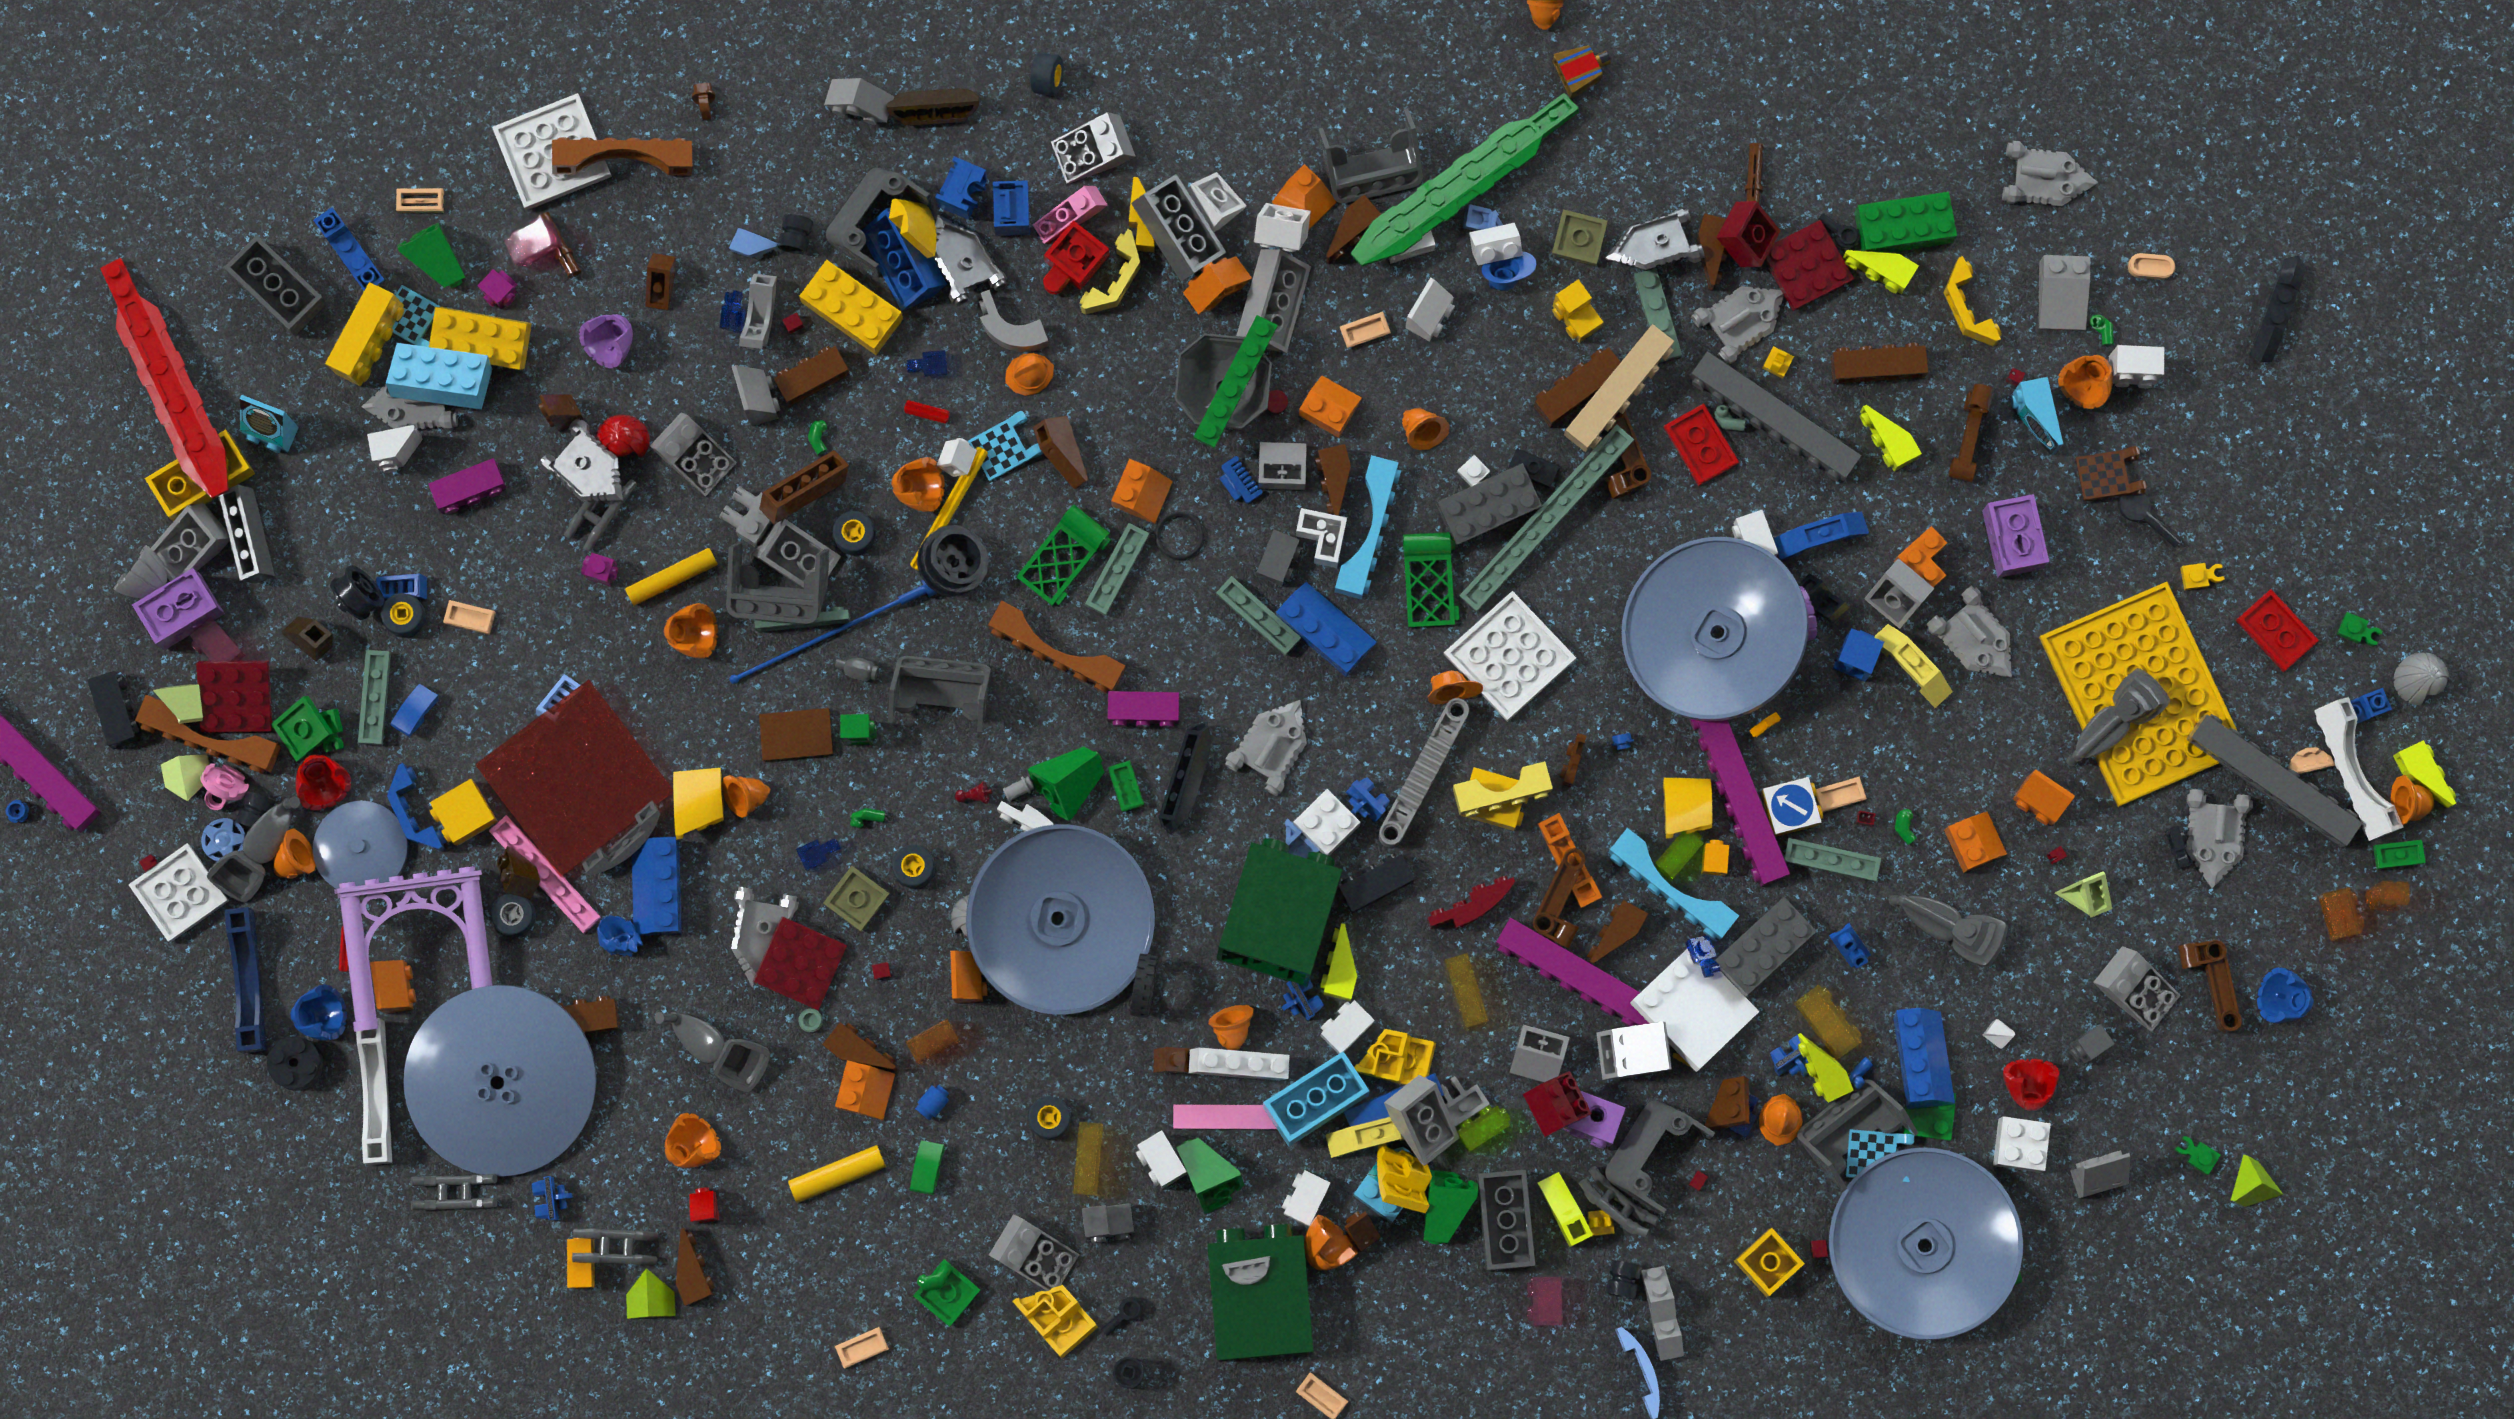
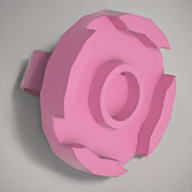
M215 764L206 766L201 776V782L207 790L204 798L206 805L212 810H220L229 800L236 801L244 798L249 784L244 782L245 776L228 765L223 764L222 768L215 767ZM212 794L221 798L222 803L214 802Z

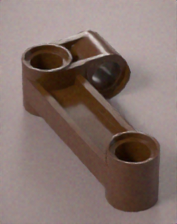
M1974 384L1972 389L1968 391L1964 411L1969 413L1958 458L1953 457L1948 475L1950 478L1972 482L1977 462H1972L1981 418L1982 416H1987L1990 410L1994 388L1990 386Z
M1626 411L1623 414L1620 413V416L1614 417L1616 422L1609 430L1610 432L1617 424L1634 439V442L1620 456L1624 470L1608 478L1604 477L1613 499H1618L1631 492L1643 489L1651 478V470L1646 463ZM1642 472L1646 479L1644 481H1637L1634 478V473Z
M1570 848L1565 852L1533 918V926L1538 933L1567 948H1570L1579 926L1559 918V915L1585 864V855L1578 848ZM1571 853L1580 854L1581 861L1579 864L1571 865L1568 862V856ZM1545 916L1549 918L1550 925L1548 928L1541 929L1537 926V920L1540 917Z
M2219 940L2178 946L2182 969L2205 966L2217 1028L2223 1033L2237 1030L2241 1026L2242 1018L2238 1010L2225 944ZM2210 946L2218 949L2219 955L2217 958L2209 954ZM2226 1015L2233 1018L2234 1024L2232 1028L2227 1027L2224 1023Z

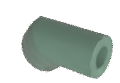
M1720 405L1716 408L1714 413L1715 419L1723 429L1744 431V419H1733L1728 412V407L1725 405Z

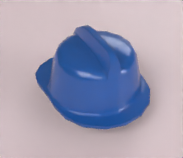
M1522 252L1523 256L1483 264L1482 274L1489 280L1490 288L1508 291L1517 285L1518 280L1530 276L1535 271L1537 266L1536 259L1531 254Z

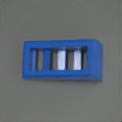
M422 574L376 577V584L383 594L384 601L399 593L410 594L418 600L427 599V577ZM386 582H389V594H386ZM396 582H398V593H396ZM405 582H408V593H405Z

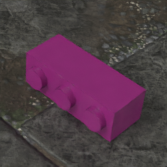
M494 458L428 483L436 506L441 514L455 513L459 510L458 507L466 504L468 506L475 505L481 501V498L498 496L503 493L502 490L507 489L498 463Z
M1108 691V723H1113L1115 727H1126L1127 723H1136L1137 727H1150V724H1160V727L1172 728L1174 724H1179V692Z

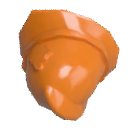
M1527 0L1526 2L1529 4L1534 23L1539 28L1547 30L1558 19L1564 0Z
M1035 353L1022 354L1013 359L1006 369L1005 383L1015 393L1025 396L1037 394L1045 389L1053 378L1054 365L1045 356Z
M1421 408L1406 410L1403 413L1402 424L1408 438L1407 442L1414 449H1431L1440 444L1449 434L1450 425L1443 417H1439Z
M728 775L722 781L723 796L727 805L737 816L742 818L748 816L755 808L763 804L771 790L769 786L755 778Z
M2406 775L2397 777L2392 785L2391 804L2395 806L2402 825L2407 824L2409 821L2421 820L2433 809L2434 798L2431 791L2424 786L2415 785Z
M294 828L286 831L284 841L281 843L280 849L273 860L275 875L280 878L292 879L299 874L314 872L316 865L313 849L309 841Z
M1235 1005L1222 1009L1209 1019L1208 1024L1216 1033L1219 1043L1227 1048V1050L1237 1051L1245 1042L1254 1009L1249 1005Z
M1785 1093L1772 1097L1763 1106L1759 1115V1128L1763 1136L1776 1146L1787 1144L1794 1140L1803 1123L1802 1112L1794 1099Z

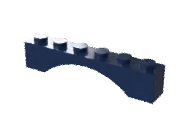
M249 907L225 910V921L235 980L237 1052L247 1054L267 1051L254 910Z

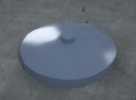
M369 801L349 802L332 810L320 823L313 841L315 865L325 881L336 889L340 888V883L355 882V886L365 885V880L379 879L380 883L389 882V877L400 876L409 854V841L396 815L386 807Z

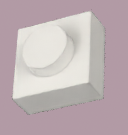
M1473 455L1457 470V473L1470 486H1473L1489 475L1490 470Z

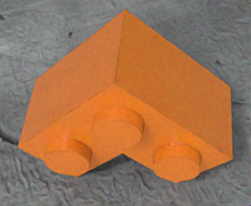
M1237 256L1230 259L1225 257L1216 264L1211 262L1201 269L1203 273L1188 282L1189 287L1183 294L1199 315L1212 310L1225 296L1239 292L1252 277Z
M1931 526L1899 554L1894 562L1899 558L1935 588L1946 577V574L1935 564L1932 558L1945 547L1947 542Z

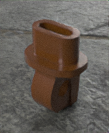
M711 83L695 84L693 86L694 93L691 95L692 100L699 105L702 120L712 119L710 103L716 97L715 92L712 90Z

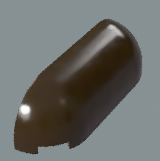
M963 88L910 91L895 95L894 99L887 103V110L890 116L892 115L895 119L901 121L903 125L956 123L968 120V117L978 109L979 97L974 91Z

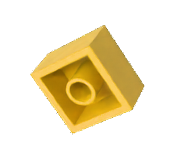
M1773 1228L1768 1229L1734 1260L1738 1267L1766 1297L1770 1296L1805 1264Z

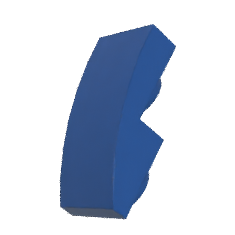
M419 684L402 704L393 718L391 726L410 737L424 722L425 714L439 700L438 695Z
M2383 688L2350 701L2358 718L2357 724L2392 710Z

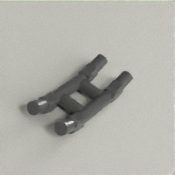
M630 479L621 488L623 501H608L607 499L602 501L609 506L602 518L591 511L596 501L594 499L592 501H585L579 511L573 516L564 535L572 539L584 518L596 525L583 546L585 550L591 552L603 531L621 505L630 496V493L635 489L637 483Z
M1597 1166L1591 1167L1588 1170L1597 1187L1605 1193L1601 1197L1595 1188L1591 1186L1587 1178L1579 1182V1185L1585 1192L1584 1194L1587 1199L1613 1218L1628 1233L1647 1238L1650 1229L1640 1226L1638 1223L1628 1219V1217L1632 1213V1216L1637 1220L1656 1226L1659 1216L1651 1214L1649 1211L1634 1204L1611 1185L1605 1176L1601 1174ZM1612 1199L1624 1207L1621 1212L1609 1204Z
M497 1175L411 1177V1186H438V1200L411 1201V1210L496 1207L498 1204L496 1198L471 1199V1185L496 1183ZM447 1185H462V1199L447 1200Z
M574 1229L573 1238L600 1239L599 1253H573L572 1262L656 1265L658 1261L656 1256L632 1255L633 1240L657 1241L659 1236L657 1232ZM610 1239L623 1240V1254H609Z

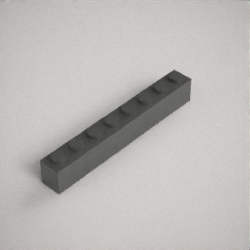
M1708 351L1691 373L1689 379L1692 380V384L1700 390L1705 389L1710 392L1711 397L1715 401L1726 403L1731 407L1730 410L1738 416L1744 415L1750 419V424L1755 428H1763L1769 432V436L1773 440L1784 442L1789 446L1788 449L1798 456L1800 454L1808 459L1807 462L1817 469L1819 467L1827 472V476L1836 482L1839 480L1844 482L1862 456Z
M2204 715L2200 718L2187 737V741L2339 847H2345L2349 844L2362 825V822L2357 819L2358 815L2356 813L2339 807V802L2331 796H2323L2318 792L2320 789L2310 782L2306 784L2299 779L2300 775L2289 768L2286 770L2280 766L2281 762L2272 755L2266 756L2260 752L2261 748L2251 741L2248 743L2243 740L2241 733L2233 728L2227 729L2222 725V720L2215 715Z

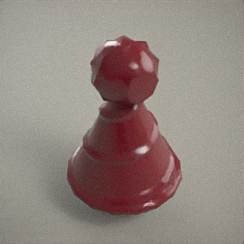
M982 781V783L976 785V787L968 792L958 790L955 793V799L958 802H964L968 798L988 804L989 794H992V789L988 790L986 782Z

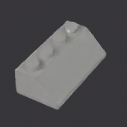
M1261 249L1236 336L1246 337L1256 315L1278 325L1267 349L1287 353L1311 266L1280 249Z

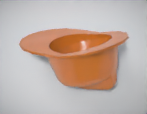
M1446 671L1431 678L1432 692L1428 696V701L1431 704L1437 705L1448 703L1454 698L1466 699L1474 697L1483 691V685L1476 681H1466L1463 674L1458 671Z

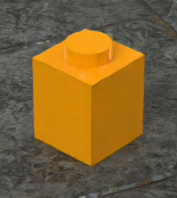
M1710 840L1709 843H1705L1703 846L1701 874L1725 876L1727 874L1729 845H1723L1724 841Z

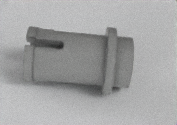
M1022 776V780L1003 788L1009 802L1027 792L1030 794L1031 790L1034 789L1028 776L1026 778Z

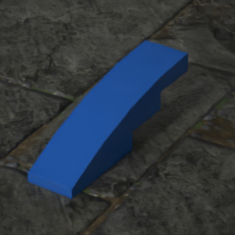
M1436 1073L1426 1076L1425 1078L1437 1084L1441 1096H1444ZM1404 1086L1344 1111L1350 1127L1390 1117L1384 1102Z

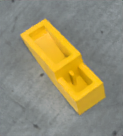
M1133 177L1131 203L1146 193L1138 177ZM1130 204L1129 228H1137V251L1154 252L1155 240L1132 204Z

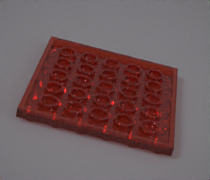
M589 679L475 764L560 877L564 876L594 851L601 848L637 821L635 815L649 802L653 801L658 805L674 793L673 788Z

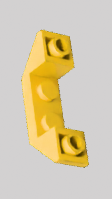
M1961 256L1954 265L1944 290V295L1962 334L1985 344L1995 346L2001 340L1999 326L1996 323L1994 324L1992 319L1974 325V315L1970 309L1967 310L1964 303L1966 301L1965 295L1961 289L1957 288L1969 283L1972 278L1971 274H1973L1969 261L1966 262L1964 257Z

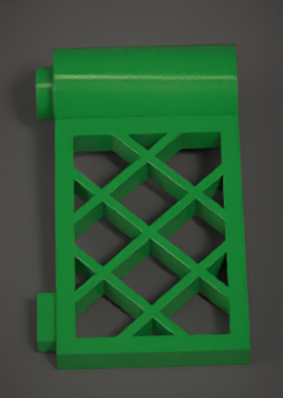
M1073 505L1016 577L1050 605L1053 606L1055 603L1060 605L1068 595L1065 590L1099 549L1105 550L1110 544L1111 539L1109 537L1111 533L1076 505ZM1060 530L1068 535L1069 545L1056 546L1055 537ZM1072 539L1079 544H1072ZM1052 542L1053 547H1048V545ZM1084 547L1089 553L1083 560H1074L1073 548ZM1070 548L1071 561L1057 562L1056 549ZM1053 550L1054 563L1041 564L1040 555L1044 551ZM1038 559V565H1033ZM1080 563L1078 567L1075 569L1074 564ZM1071 564L1072 574L1069 578L1059 579L1058 566ZM1055 566L1056 579L1043 581L1042 568ZM1039 568L1040 581L1029 582L1023 577L1029 569ZM1057 582V593L1051 599L1044 594L1043 584ZM1039 584H1040L1041 590H1039V589H1038L1036 586H1034V585H1039Z
M1450 532L1403 534L1408 628L1455 625V620H1459V606H1454L1451 550H1455V541L1450 536ZM1446 560L1447 570L1440 577L1430 567L1436 561ZM1425 561H1432L1429 566L1424 563ZM1409 562H1420L1426 569L1417 578L1410 572ZM1428 570L1438 578L1430 589L1420 581L1421 577ZM1446 574H1447V582L1443 579ZM1410 576L1415 580L1412 585L1410 583ZM1440 581L1448 587V594L1442 600L1432 592ZM1416 583H1419L1427 591L1419 601L1411 595V589ZM1429 593L1440 602L1432 612L1421 604ZM1447 598L1449 600V606L1444 602ZM1412 600L1416 603V605L1413 608ZM1443 605L1449 610L1450 620L1440 621L1433 613ZM1418 606L1429 614L1423 622H1413L1412 612ZM1430 617H1432L1435 621H1427V620H1428Z

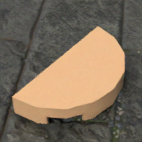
M2314 747L2305 748L2297 752L2290 760L2288 768L2298 774L2333 767L2335 763L2330 755Z

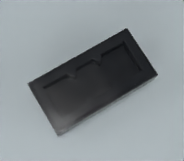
M1517 448L1508 469L1523 463L1531 481L1550 489L1559 466Z

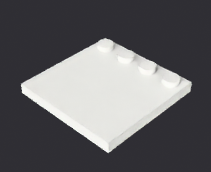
M578 93L492 127L525 210L612 177L605 160L582 169L576 175L552 174V140H557L560 137H566L570 140H580L581 138L588 137L597 140Z
M1513 591L1444 652L1446 658L1468 681H1476L1483 685V691L1480 694L1507 722L1576 660V657Z
M1694 943L1630 1002L1649 1023L1666 1022L1668 1043L1696 1072L1759 1012Z

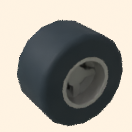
M505 894L498 898L492 906L491 919L496 929L504 935L519 937L532 929L536 920V912L534 906L527 898Z

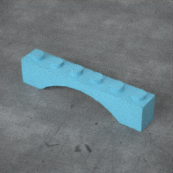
M1371 455L1365 484L1372 502V525L1367 539L1360 550L1350 560L1341 565L1335 586L1336 593L1362 599L1363 593L1368 594L1371 580H1367L1369 571L1374 572L1377 558H1373L1375 549L1380 550L1383 536L1379 535L1381 527L1386 528L1389 514L1385 513L1387 505L1392 506L1395 492L1391 491L1393 483L1398 484L1401 470L1397 469L1398 462Z
M1627 828L1609 850L1610 859L1620 867L1622 864L1630 870L1628 873L1634 879L1645 881L1648 884L1647 888L1653 894L1664 896L1667 899L1666 903L1676 911L1679 908L1686 914L1684 917L1693 925L1698 923L1704 928L1703 932L1712 940L1717 938L1720 941L1739 917L1738 914L1721 901L1695 899L1672 887L1662 878L1653 865L1646 842Z

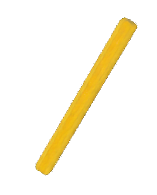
M981 447L976 448L977 451L968 475L959 477L925 538L938 528L949 524L988 455L985 449ZM917 551L910 565L912 568L919 571L917 565Z

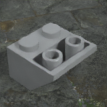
M1260 442L1259 489L1305 490L1306 444Z
M1523 1025L1510 1073L1540 1082H1546L1559 1076L1570 1037Z

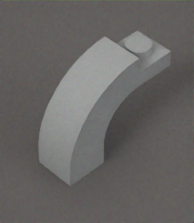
M753 274L749 287L747 317L740 336L739 346L751 350L763 349V346L766 347L774 312L777 276Z
M990 290L981 293L982 300L978 302L982 313H987V315L980 317V321L985 332L994 342L1016 352H1031L1049 346L1041 320L1019 326L1009 324L998 314Z

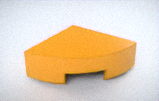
M1775 712L1749 731L1753 737H1757L1766 729L1779 722L1781 718Z

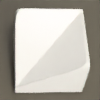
M1996 1019L1990 1024L1983 1036L2002 1049L2014 1037L2015 1032Z

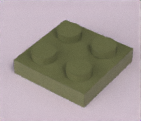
M1563 209L1552 255L1596 266L1608 220Z
M851 866L823 904L862 932L890 894Z

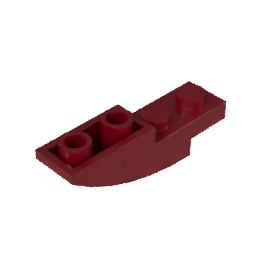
M1507 875L1493 880L1495 884L1487 887L1485 883L1471 888L1472 892L1468 894L1470 903H1466V900L1453 904V909L1444 911V908H1440L1430 912L1431 916L1427 918L1429 928L1431 929L1452 921L1456 930L1476 921L1493 909L1507 895L1515 883L1514 877L1509 879Z

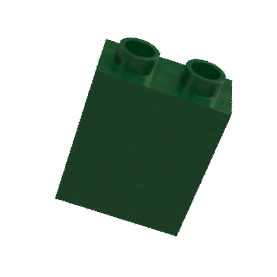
M1264 838L1261 845L1251 842L1219 944L1216 960L1308 987L1339 885L1342 869L1334 867L1335 860L1323 853L1309 852L1307 859L1290 854V846L1276 839Z
M1292 1224L1263 1226L1265 1239L1245 1240L1244 1228L1216 1230L1217 1243L1207 1244L1217 1361L1314 1352L1303 1235L1293 1236ZM1270 1256V1266L1266 1275L1260 1281L1251 1285H1241L1232 1281L1225 1274L1222 1266L1223 1264Z

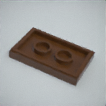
M830 708L759 714L763 762L833 755Z

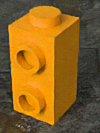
M567 1239V1288H595V1263L572 1262L573 1253H594V1239Z

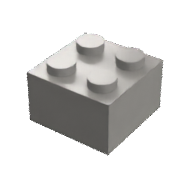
M1898 558L1864 599L1900 629L1934 588Z

